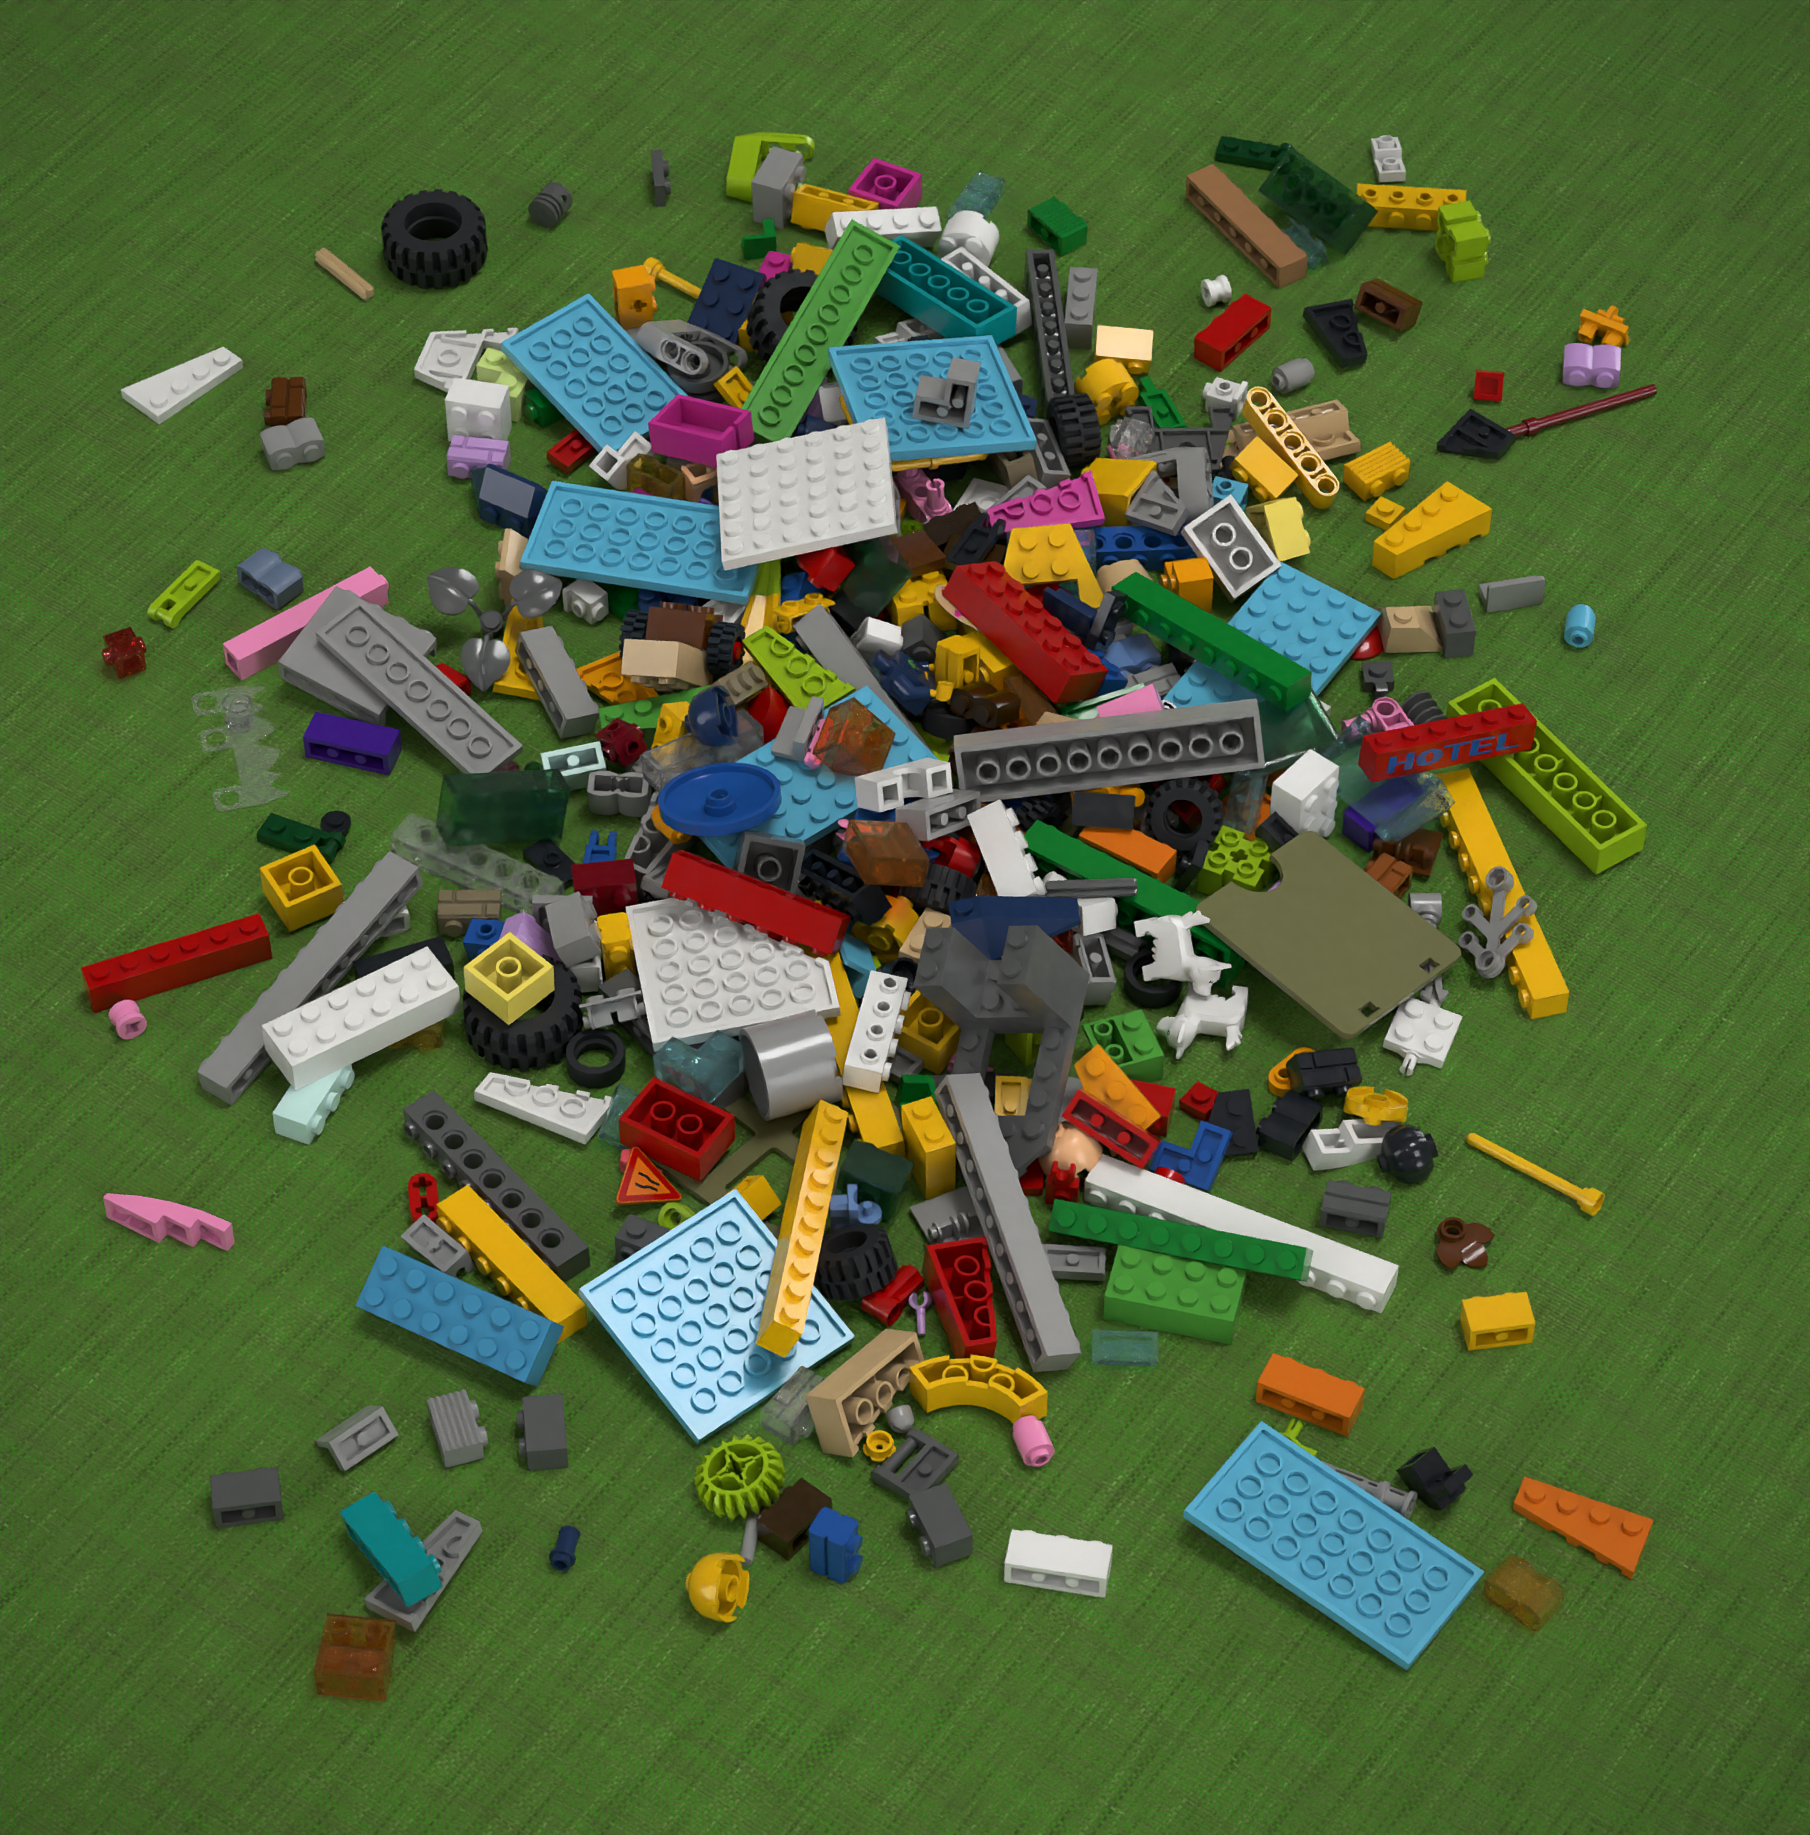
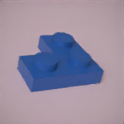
M1201 1120L1190 1150L1162 1140L1163 1142L1154 1154L1149 1170L1155 1172L1157 1167L1172 1169L1185 1178V1184L1210 1193L1233 1133Z

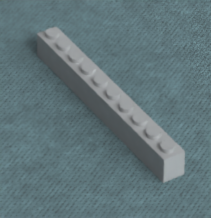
M390 851L382 860L375 863L371 873L364 881L356 885L351 896L336 908L330 920L325 925L319 927L315 937L307 946L299 950L295 960L287 969L285 968L279 973L275 983L268 991H264L260 995L257 1003L248 1013H245L240 1018L238 1025L233 1031L222 1038L218 1048L212 1055L202 1061L197 1071L202 1089L230 1105L234 1104L272 1060L264 1047L262 1025L331 992L351 969L353 961L358 960L422 887L423 882L418 866Z
M980 1073L946 1075L934 1091L943 1119L956 1143L957 1159L1033 1372L1068 1369L1081 1354L1079 1340L1075 1337L1069 1321V1313L1064 1307L1059 1293V1285L1054 1279L1048 1255L1043 1249L1038 1227L1030 1213L1028 1199L1021 1188L1019 1175L1016 1168H1014L1008 1144L1004 1140L999 1127L998 1116L994 1113L988 1089L984 1085Z

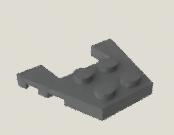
M1209 405L1208 417L1210 428H1155L1151 406H1126L1125 418L1147 454L1174 447H1205L1209 454L1212 475L1214 473L1216 475L1219 474L1234 415V405Z

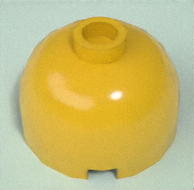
M727 1552L709 1554L702 1557L688 1574L686 1589L694 1609L704 1617L728 1623L737 1618L732 1616L737 1605L742 1609L744 1608L749 1591V1571L742 1570L741 1562H746L742 1556Z

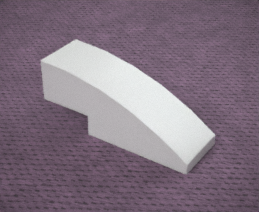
M1364 1119L1343 1120L1338 1129L1310 1130L1302 1148L1313 1171L1362 1163L1375 1159L1376 1155L1381 1154V1145L1385 1134L1390 1129L1401 1125V1123L1383 1121L1382 1125L1373 1126L1364 1123Z

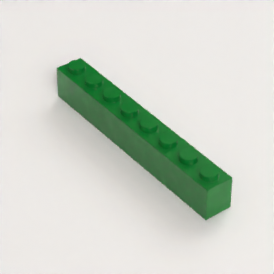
M1134 572L1111 587V591L1119 590L1128 595L1125 602L1126 610L1122 617L1287 712L1311 696V671L1138 572Z
M1054 1199L1048 1231L1056 1234L1148 1250L1302 1282L1308 1281L1313 1250L1307 1247Z

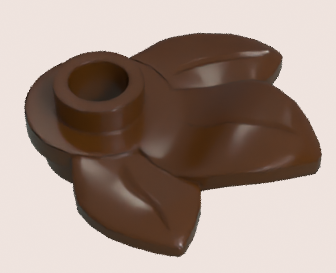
M1456 1217L1446 1218L1439 1224L1436 1236L1440 1243L1437 1246L1436 1253L1444 1267L1453 1270L1460 1263L1470 1268H1483L1487 1266L1488 1255L1484 1244L1490 1242L1495 1237L1488 1227L1480 1223L1465 1224L1463 1220Z

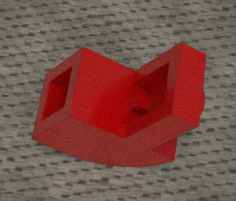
M770 686L747 702L749 718L738 726L739 735L733 738L736 744L732 746L745 756L776 739L790 707L787 700Z

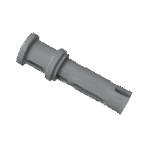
M1322 1460L1323 1463L1406 1519H1409L1416 1503L1417 1492L1410 1491L1408 1493L1392 1487L1391 1483L1386 1480L1379 1483Z

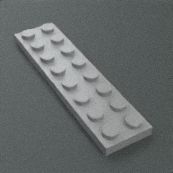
M360 598L316 632V639L478 787L523 752V745Z

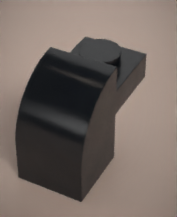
M1435 1447L1419 1451L1396 1470L1408 1489L1417 1492V1498L1434 1510H1443L1460 1496L1466 1489L1464 1483L1473 1476V1473L1466 1464L1450 1469Z

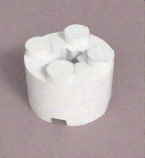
M957 212L947 222L938 243L940 258L945 257L962 246L988 267L999 242V231L992 221L989 224L983 219L984 215L978 212Z

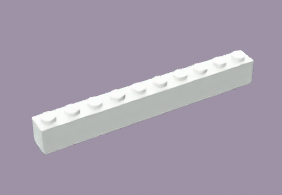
M1102 1154L1101 1159L1091 1169L1085 1179L1084 1201L1096 1207L1312 1249L1313 1255L1308 1281L1297 1282L1304 1286H1311L1324 1291L1335 1298H1342L1358 1304L1364 1309H1371L1382 1313L1396 1287L1399 1265L1140 1169L1110 1156Z

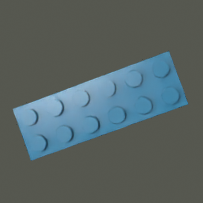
M383 1245L355 1305L536 1387L539 1385L564 1329V1326Z

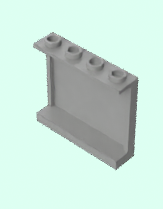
M336 586L278 661L279 678L365 723L384 726L386 723V711L390 705L316 639V632L359 599L358 595L353 591L344 590ZM361 599L425 658L428 655L433 657L437 655V639L425 629L420 630L409 624L404 618L400 616L395 617L384 611L379 605L368 603Z

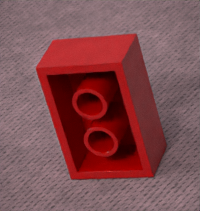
M656 1077L649 1081L618 1119L621 1144L630 1148L638 1147L646 1156L700 1183L735 1140L734 1115Z

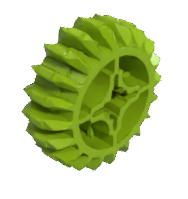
M746 1434L742 1440H739L734 1435L732 1441L728 1443L721 1439V1446L718 1448L710 1446V1455L701 1456V1465L696 1466L697 1476L694 1479L699 1499L703 1501L705 1507L710 1512L715 1511L720 1518L727 1514L733 1521L740 1514L746 1520L748 1513L752 1511L759 1515V1508L762 1506L770 1507V1499H778L779 1489L784 1488L783 1478L786 1475L782 1458L770 1442L765 1443L760 1436L753 1440L752 1437Z

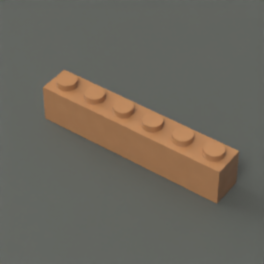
M1212 164L1186 176L1185 196L1279 289L1306 277L1308 257L1304 250L1298 248L1291 241L1290 237L1275 225L1271 218H1268L1255 203H1252L1244 195L1240 188L1236 187L1228 179L1225 173Z

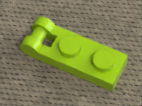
M196 560L149 606L148 617L156 621L162 620L164 625L172 629L176 628L181 618L221 579L220 570Z

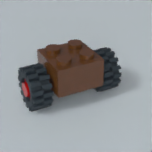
M660 601L659 607L649 606V612L630 609L626 613V617L623 619L624 625H621L622 635L619 636L621 641L619 645V650H621L620 657L623 658L624 639L681 642L698 649L707 650L706 662H708L707 669L709 673L725 676L742 666V657L745 656L742 640L746 637L742 624L723 622L724 615L714 614L715 608L688 605V610H686L687 604Z

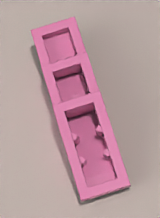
M107 1193L103 1197L107 1218L158 1243L166 1235L191 1247H194L200 1239H203L227 1252L235 1243L232 1223L207 1212L175 1202L143 1196Z

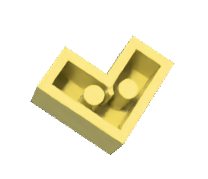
M1296 497L1275 499L1245 508L1248 519L1258 533L1262 535L1263 540L1279 562L1310 553V536L1307 530H1304L1301 519L1303 518V509L1301 504L1297 502Z

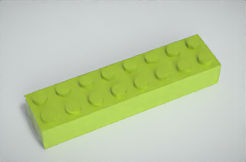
M1493 678L1449 701L1446 717L1452 718L1520 704V702L1496 678ZM1535 716L1537 725L1530 750L1479 760L1595 875L1643 850L1647 824Z

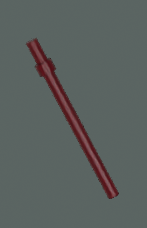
M1654 384L1541 418L1531 417L1524 419L1521 424L1505 429L1514 433L1516 437L1524 434L1530 436L1539 433V430L1656 395L1657 388Z

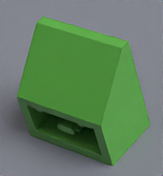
M1142 1009L1087 1023L1082 1026L1091 1048L1100 1044L1129 1079L1147 1083L1163 1079L1164 1054Z

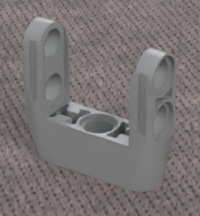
M682 320L649 321L641 326L637 334V343L646 351L690 375L702 374L708 367L707 355L704 350L689 343L693 341L709 342L712 340L726 352L728 361L732 351L737 354L738 363L736 366L740 370H743L747 365V353L742 347L709 330ZM678 347L677 356L672 358L670 353ZM694 354L700 359V366L696 370L691 366V357ZM729 362V370H730L731 368H733V366H732V365L730 364V362Z
M1174 447L1130 458V460L1156 462V473L1160 478L1177 475L1179 499L1190 513L1183 524L1191 523L1214 506L1211 463L1205 447ZM1134 522L1129 524V526H1143Z

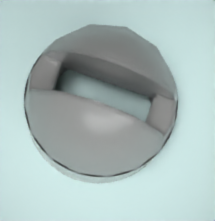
M909 1405L895 1407L885 1415L888 1425L896 1433L904 1434L914 1424V1415Z

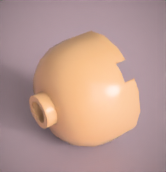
M1058 1122L1052 1151L1042 1159L1038 1157V1162L1047 1176L1051 1173L1054 1161H1058V1167L1061 1170H1069L1070 1164L1074 1163L1076 1165L1075 1178H1079L1077 1173L1085 1168L1089 1172L1101 1159L1103 1148L1098 1140L1071 1122Z

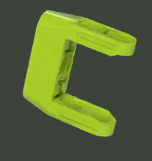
M772 132L735 136L727 174L726 195L753 204L751 182L761 166L762 159H766L772 149L769 144L777 143L784 150L803 154V161H806L814 154V140L806 135ZM804 145L809 148V151L801 152L796 149V146ZM799 182V184L796 187V190L800 188L803 184Z

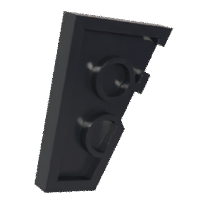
M1352 299L1305 307L1302 317L1341 368L1366 363L1368 354L1362 333L1358 330V318L1353 312L1354 304Z

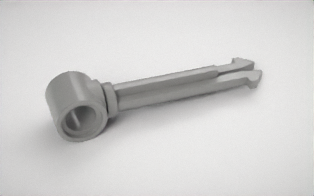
M1409 893L1408 906L1437 928V924L1441 923L1442 918L1441 893ZM1429 963L1422 966L1426 973L1435 968ZM1440 975L1424 986V990H1420V998L1430 1004L1432 997V984H1434L1435 995L1439 1004L1448 998V990H1443L1442 977Z

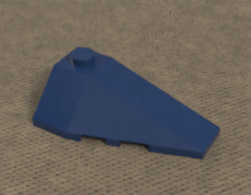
M975 896L948 902L952 927L961 933L989 960H1002L1001 956H1003L1009 926L1037 925L1052 938L1081 924L1077 898Z

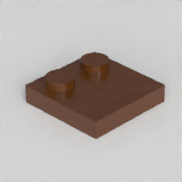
M923 530L892 540H883L879 544L869 546L870 557L894 583L945 567V558L947 556Z

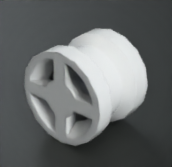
M1225 275L1217 276L1216 280L1213 281L1210 279L1201 281L1202 297L1208 307L1216 305L1219 301L1223 303L1231 301V287Z

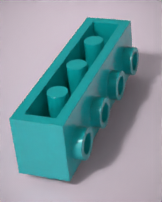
M373 1492L339 1512L350 1538L407 1608L443 1587L438 1576L442 1569L433 1554L426 1555V1548L418 1536L411 1537L412 1532L403 1518L397 1520L396 1511L388 1500L383 1502Z

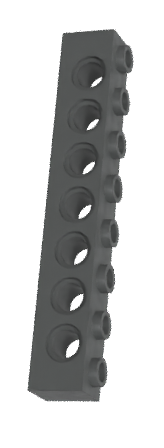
M1027 249L1024 280L1027 299L1030 303L1031 331L1043 418L1046 419L1047 407L1051 398L1073 395L1075 392L1054 249Z
M434 1090L403 1109L405 1122L403 1123V1129L411 1140L416 1139L422 1145V1149L427 1157L430 1159L434 1158L441 1165L444 1174L449 1179L454 1178L460 1184L461 1189L469 1185L564 1283L590 1267L589 1247Z

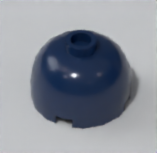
M722 685L707 688L695 695L690 702L688 715H685L684 719L687 731L693 733L700 743L709 747L734 745L736 741L733 738L739 735L734 704L728 705L725 697L730 696V694Z

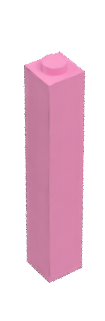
M368 567L223 643L226 665L242 681L278 662L336 586L344 590L353 591L359 598L368 603H375L383 607L389 603L387 592L389 584L386 578L381 574L378 575L371 567Z

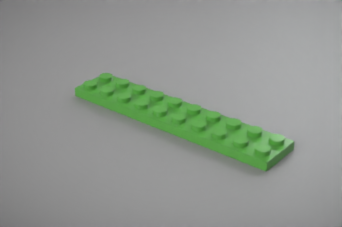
M851 219L741 409L751 411L754 439L766 444L780 441L784 438H791L831 368L827 357L828 347L844 346L900 248L898 244Z

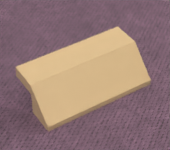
M1338 400L1286 412L1323 461L1361 451L1360 440L1349 430L1348 410ZM1249 422L1232 426L1240 453L1256 436L1259 437ZM1269 424L1273 428H1279L1274 424ZM1286 446L1290 450H1295L1292 446Z

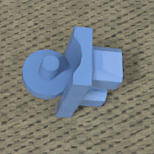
M848 1184L847 1194L831 1195V1232L856 1224L867 1223L877 1225L881 1221L882 1211L878 1204L865 1201L857 1205V1184Z

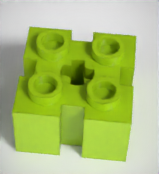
M1470 200L1439 206L1437 218L1439 231H1436L1435 249L1441 261H1445V269L1452 283L1484 277L1485 265H1488L1487 245L1491 243L1489 230L1484 228L1481 222L1479 211H1475Z
M1223 825L1213 841L1212 851L1208 850L1203 868L1198 873L1197 891L1212 895L1232 881L1246 890L1263 892V884L1268 885L1277 870V867L1269 860L1274 850L1261 838L1256 837L1254 841L1246 840L1244 832Z

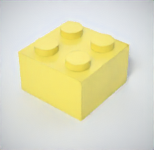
M511 932L507 933L464 966L465 991L508 1025L555 990L554 966Z

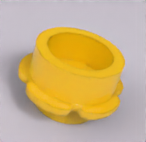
M876 1430L867 1436L866 1443L863 1445V1452L866 1456H870L872 1461L883 1462L894 1453L896 1447L893 1445L894 1440L888 1432Z

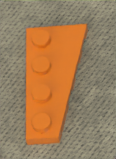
M1525 1476L1513 1505L1515 1512L1549 1532L1552 1530L1557 1531L1566 1537V1542L1577 1548L1580 1545L1595 1554V1559L1606 1565L1611 1563L1622 1570L1621 1574L1631 1580L1653 1525V1519Z

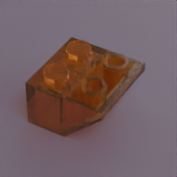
M853 697L829 709L812 754L833 772L857 777L883 769L896 733Z
M327 1613L314 1670L317 1694L386 1702L393 1669L396 1620Z

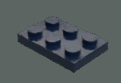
M715 258L687 323L709 330L739 345V329L747 319L760 288L766 282V275Z

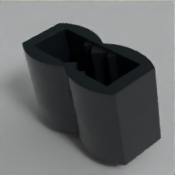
M1291 1090L1283 1097L1279 1096L1273 1104L1272 1113L1267 1118L1263 1117L1257 1126L1256 1134L1259 1135L1258 1146L1293 1161L1303 1149L1302 1145L1310 1130L1318 1129L1323 1117V1105Z

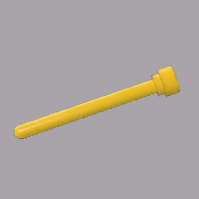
M649 257L643 265H645L648 275H653L654 280H662L698 299L701 289L666 271L661 261Z
M1469 1133L1466 1136V1142L1469 1145L1577 1200V1205L1581 1206L1580 1209L1589 1215L1594 1216L1600 1210L1605 1199V1193L1593 1187L1581 1189L1475 1133Z

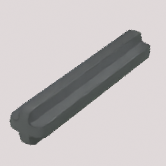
M1135 878L1047 881L1045 884L1046 897L1097 898L1137 895V881Z

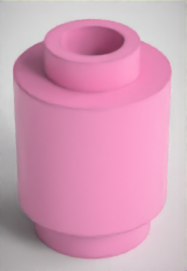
M1028 1415L1018 1419L1013 1424L1012 1437L1024 1463L1035 1467L1047 1464L1053 1456L1055 1449L1043 1422L1033 1415Z

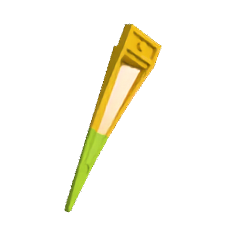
M781 559L759 564L754 587L741 621L746 637L766 625L780 634L776 628L779 616L771 613L770 609L780 606ZM744 648L745 656L742 657V666L749 661L758 666ZM764 673L765 680L769 685L763 690L770 686L776 691L777 688ZM746 702L737 708L736 714L749 715L748 703Z

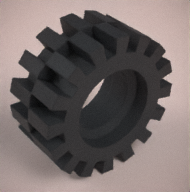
M1045 795L1030 796L1029 802L1025 800L1021 803L1023 807L1021 809L1017 808L1015 811L1019 824L1016 826L1024 833L1031 828L1036 820L1051 825L1060 831L1061 829L1058 827L1063 825L1064 820L1062 818L1065 817L1062 807Z

